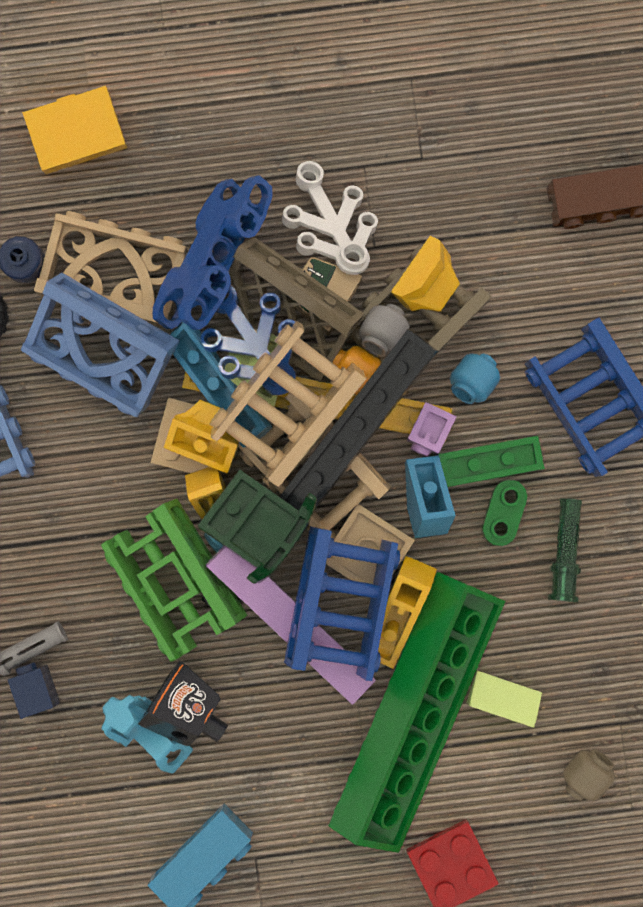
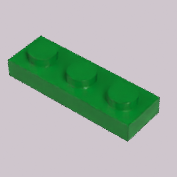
M538 436L438 454L447 487L545 469Z

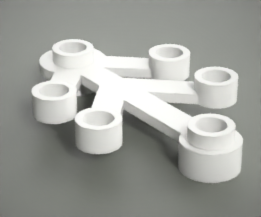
M313 161L301 163L297 168L296 184L302 191L309 193L322 218L304 212L296 205H289L283 211L282 222L291 229L298 228L301 225L333 237L336 245L317 239L316 235L311 232H303L297 239V251L305 256L318 253L334 259L338 268L346 274L358 275L363 273L370 262V256L365 245L369 236L376 231L378 224L377 216L371 212H363L359 215L356 225L358 231L353 241L350 240L346 233L354 210L362 203L363 191L353 185L346 187L342 196V205L337 215L321 187L324 175L322 167ZM354 195L357 199H350L348 196ZM292 214L297 216L298 218L291 219L288 217V215ZM367 221L370 222L372 225L366 226L362 222ZM308 241L312 246H305L302 242ZM348 258H353L357 262L350 261Z

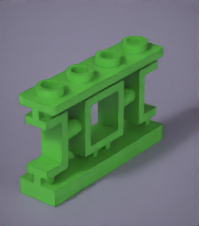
M177 498L162 504L145 516L153 532L135 543L129 531L125 530L101 544L105 552L106 561L116 570L122 580L124 591L134 600L140 610L139 613L142 621L150 627L157 639L160 651L168 657L170 662L175 661L197 647L189 631L208 621L215 634L218 635L248 616L235 593L207 568L206 563L212 558V555ZM165 533L176 548V551L164 557L155 542L156 539ZM142 548L153 564L143 571L132 555ZM171 562H173L190 590L172 602L154 574ZM200 592L203 593L212 610L202 616L199 615L190 598ZM177 606L188 622L187 625L179 630L176 629L167 612Z

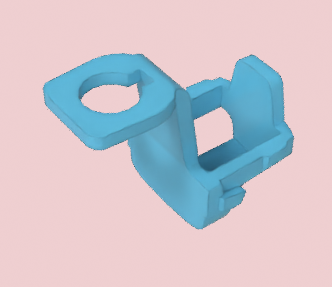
M128 695L124 699L119 700L111 697L102 707L105 721L101 729L104 731V734L125 747L135 739L156 760V765L160 770L173 774L192 753L193 748L176 741H171L169 738L138 724L152 702L149 698L139 695L135 697ZM181 749L178 757L174 761L167 763L168 758L166 756L170 751L175 752Z

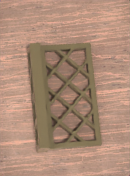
M252 237L238 246L233 256L235 260L229 270L230 285L232 286L233 282L235 283L233 287L239 296L242 306L240 309L257 333L258 325L255 323L252 313L260 312L261 308L260 305L250 307L245 290L258 288L260 297L268 293L266 287L275 286L281 291L284 301L281 302V308H286L289 319L295 322L298 321L294 306L302 305L309 310L312 321L301 322L304 329L314 328L318 342L316 344H309V346L315 350H320L322 356L333 362L353 329L363 318L364 313L257 238ZM242 265L253 271L256 282L243 284L240 274ZM268 301L265 303L264 306L266 308L271 309L274 308L277 303H271L270 301ZM275 319L272 334L278 336V326ZM330 325L342 334L337 341L326 342L322 326ZM292 351L290 362L317 381L321 382L324 379L325 375Z

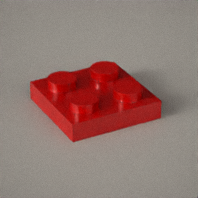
M467 819L406 849L433 907H455L499 885Z

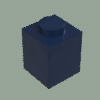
M36 662L16 668L17 675L8 679L20 719L54 708L60 703L48 665L37 668Z

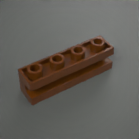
M643 164L552 179L547 186L548 200H552L554 207L551 213L553 227L563 225L564 229H575L583 226L585 221L596 220L597 224H605L616 221L617 216L627 214L630 215L631 219L643 217Z

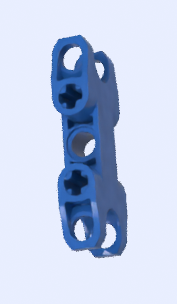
M260 175L247 178L241 187L233 179H225L217 184L204 203L196 219L198 234L182 265L172 268L167 273L153 305V319L164 328L173 329L184 322L192 330H200L208 325L215 312L221 306L231 284L228 271L235 259L233 256L245 238H252L258 233L266 218L272 200V186ZM255 185L260 188L262 196L258 204L252 203L249 199ZM226 188H229L233 193V197L224 201L223 193ZM171 300L176 304L177 308L172 319L167 320L164 316L163 308ZM201 305L202 314L199 320L196 321L191 315V309Z

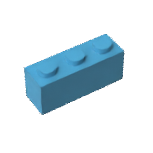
M224 803L152 875L147 886L168 907H194L203 897L200 892L208 883L215 886L227 873L225 866L233 858L239 861L251 849L252 845L249 842L253 832Z

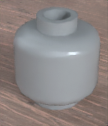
M387 304L386 306H374L369 311L359 328L362 346L368 352L379 357H384L390 353L410 326L404 317L403 310L396 305Z

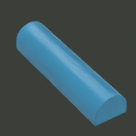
M182 322L170 334L180 340L173 355L210 404L227 410L234 401L231 395L237 385L221 375L219 370L221 358L217 352H208L203 348L201 343L202 332L200 330H192L187 324ZM248 405L243 408L234 420L259 439L272 429L269 421Z

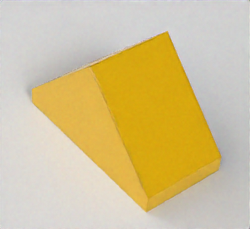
M212 467L185 475L188 499L201 519L204 518L226 488L220 471Z

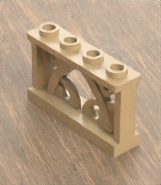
M67 211L66 215L56 213L39 278H37L34 292L41 297L44 296L42 292L46 282L53 278L60 256L70 264L63 272L65 275L81 283L83 279L87 278L80 273L82 271L88 273L94 280L93 285L90 287L91 290L148 323L164 328L153 319L152 311L155 303L153 286H161L166 276L151 278L149 272H158L163 267V264L154 265L152 258L157 254H164L171 259L172 268L180 267L188 253L187 247L183 246V241L170 236H164L163 240L150 237V232L139 228H131L130 232L118 229V224L99 219L98 224L85 221L86 216L72 211ZM73 232H78L85 236V242L82 245H76L72 241L74 250L80 254L76 259L69 256L63 246L65 237ZM95 236L105 238L107 240H104L96 244ZM133 246L144 248L146 250L140 257V255L134 249ZM120 250L131 262L138 278L126 279L113 289L110 296L103 295L102 280L98 273L88 265L106 254ZM141 286V290L132 289L136 293V297L133 300L125 299L124 290L126 288ZM171 300L163 308V313L167 320L172 319L175 303Z

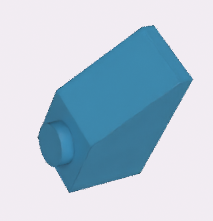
M439 455L406 459L407 510L414 537L422 538L448 534L456 515Z

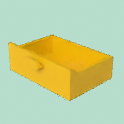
M106 86L78 95L71 94L61 97L56 102L22 112L41 170L45 174L128 148L110 92Z

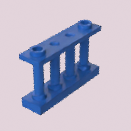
M598 317L581 329L584 335L578 343L542 365L536 356L525 363L527 367L525 375L534 388L539 386L580 452L581 456L578 459L581 466L588 474L593 473L595 477L608 473L602 462L643 438V386ZM587 352H595L602 362L600 369L558 393L548 376ZM606 380L614 381L620 391L617 394L618 397L576 422L566 405ZM631 409L638 420L635 423L636 426L594 451L584 434L622 410Z
M310 526L284 663L291 669L302 671L306 670L307 662H311L312 659L357 666L356 675L366 681H372L373 675L378 671L381 661L378 648L393 570L398 568L400 561V551L397 550L398 543L381 540L380 550L334 542V538H331L332 531ZM338 556L376 563L373 584L328 576L327 572H324L327 558ZM329 590L369 597L370 603L367 618L321 611V608L318 606L320 593ZM318 625L364 632L360 652L314 645V642L311 641L313 628L318 627Z

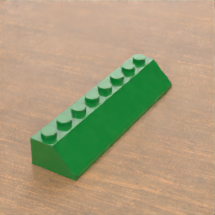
M440 572L436 573L431 590L402 650L399 662L393 676L389 680L387 690L375 713V718L366 739L361 746V751L352 772L348 776L340 800L334 809V814L328 825L331 829L357 846L400 852L506 601Z

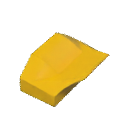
M429 236L391 291L400 303L411 311L426 309L441 312L460 284L451 264V256L439 239Z
M199 400L185 413L174 416L163 448L228 473L232 466L239 441L227 432H224L217 442L211 438L213 426L210 425V422L220 407Z

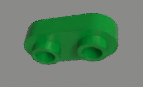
M505 480L498 483L492 491L482 523L483 537L492 545H507L513 541L517 534L527 502L526 489L520 482ZM508 490H512L516 494V499L513 503H508L505 500L504 496ZM499 522L506 526L505 533L500 536L494 531L495 525Z

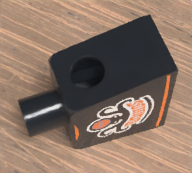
M181 661L170 671L138 723L148 730L185 746H190L201 733L218 742L228 727V724L212 714L221 699L219 694Z

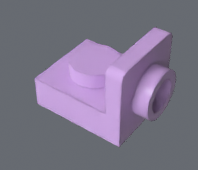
M425 402L406 440L412 443L410 449L425 457H429L431 453L438 455L456 416Z

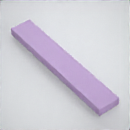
M223 546L206 563L207 568L288 643L295 601L270 577L257 584L247 580V576L256 568ZM320 625L313 628L311 641L314 642V645L345 650ZM315 659L308 662L352 705L376 681L374 677L372 681H366L356 675L357 666Z

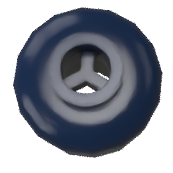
M15 236L2 244L0 248V268L10 279L18 283L28 284L39 278L45 254L32 239L25 236Z

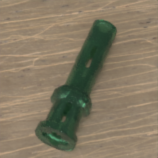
M560 498L556 562H552V566H550V571L553 572L552 593L548 594V600L577 603L579 597L576 596L577 575L581 574L580 565L576 564L582 500Z

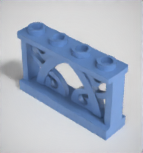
M60 273L46 282L42 292L44 296L27 338L22 344L21 351L29 355L34 362L44 364L55 370L62 378L74 381L86 388L91 395L103 398L117 406L118 410L122 413L138 417L148 408L164 370L180 340L64 273ZM56 302L62 305L61 319L50 318ZM81 316L91 321L90 326L77 325V323L82 324L84 322ZM58 327L63 330V333H57L51 337V339L59 341L60 347L45 339L44 333L46 328ZM100 328L105 329L109 332L111 347L120 360L101 364L92 363L82 346L79 334L87 335L98 331ZM119 340H124L125 342L129 343L130 346H125L123 349L120 345ZM148 355L156 359L149 375L139 364ZM129 369H132L141 380L142 388L140 392H136L122 384V380H127L131 386L134 385V376Z

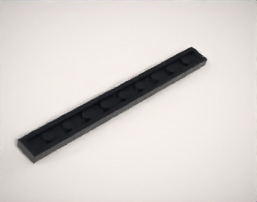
M407 329L286 487L280 498L297 510H300L307 494L312 493L317 498L316 510L438 350L413 330ZM236 595L242 605L244 602ZM203 596L201 600L210 607L206 598Z

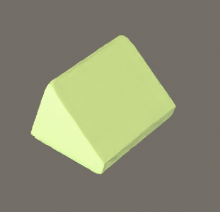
M477 670L466 703L479 710L534 728L542 692Z

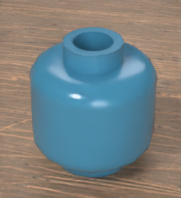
M473 353L465 355L450 375L452 393L459 400L467 404L481 403L487 400L501 378L499 370L496 368V361L484 353L480 355Z

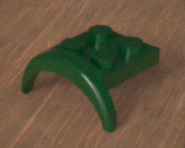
M239 470L198 524V527L256 568L247 576V580L257 584L271 576L294 548L311 520L317 498L312 493L307 494L300 510H297L249 475Z

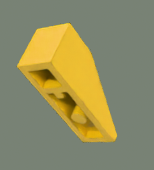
M405 556L389 592L378 648L381 656L380 663L394 669L431 590L437 571L436 568L408 556Z

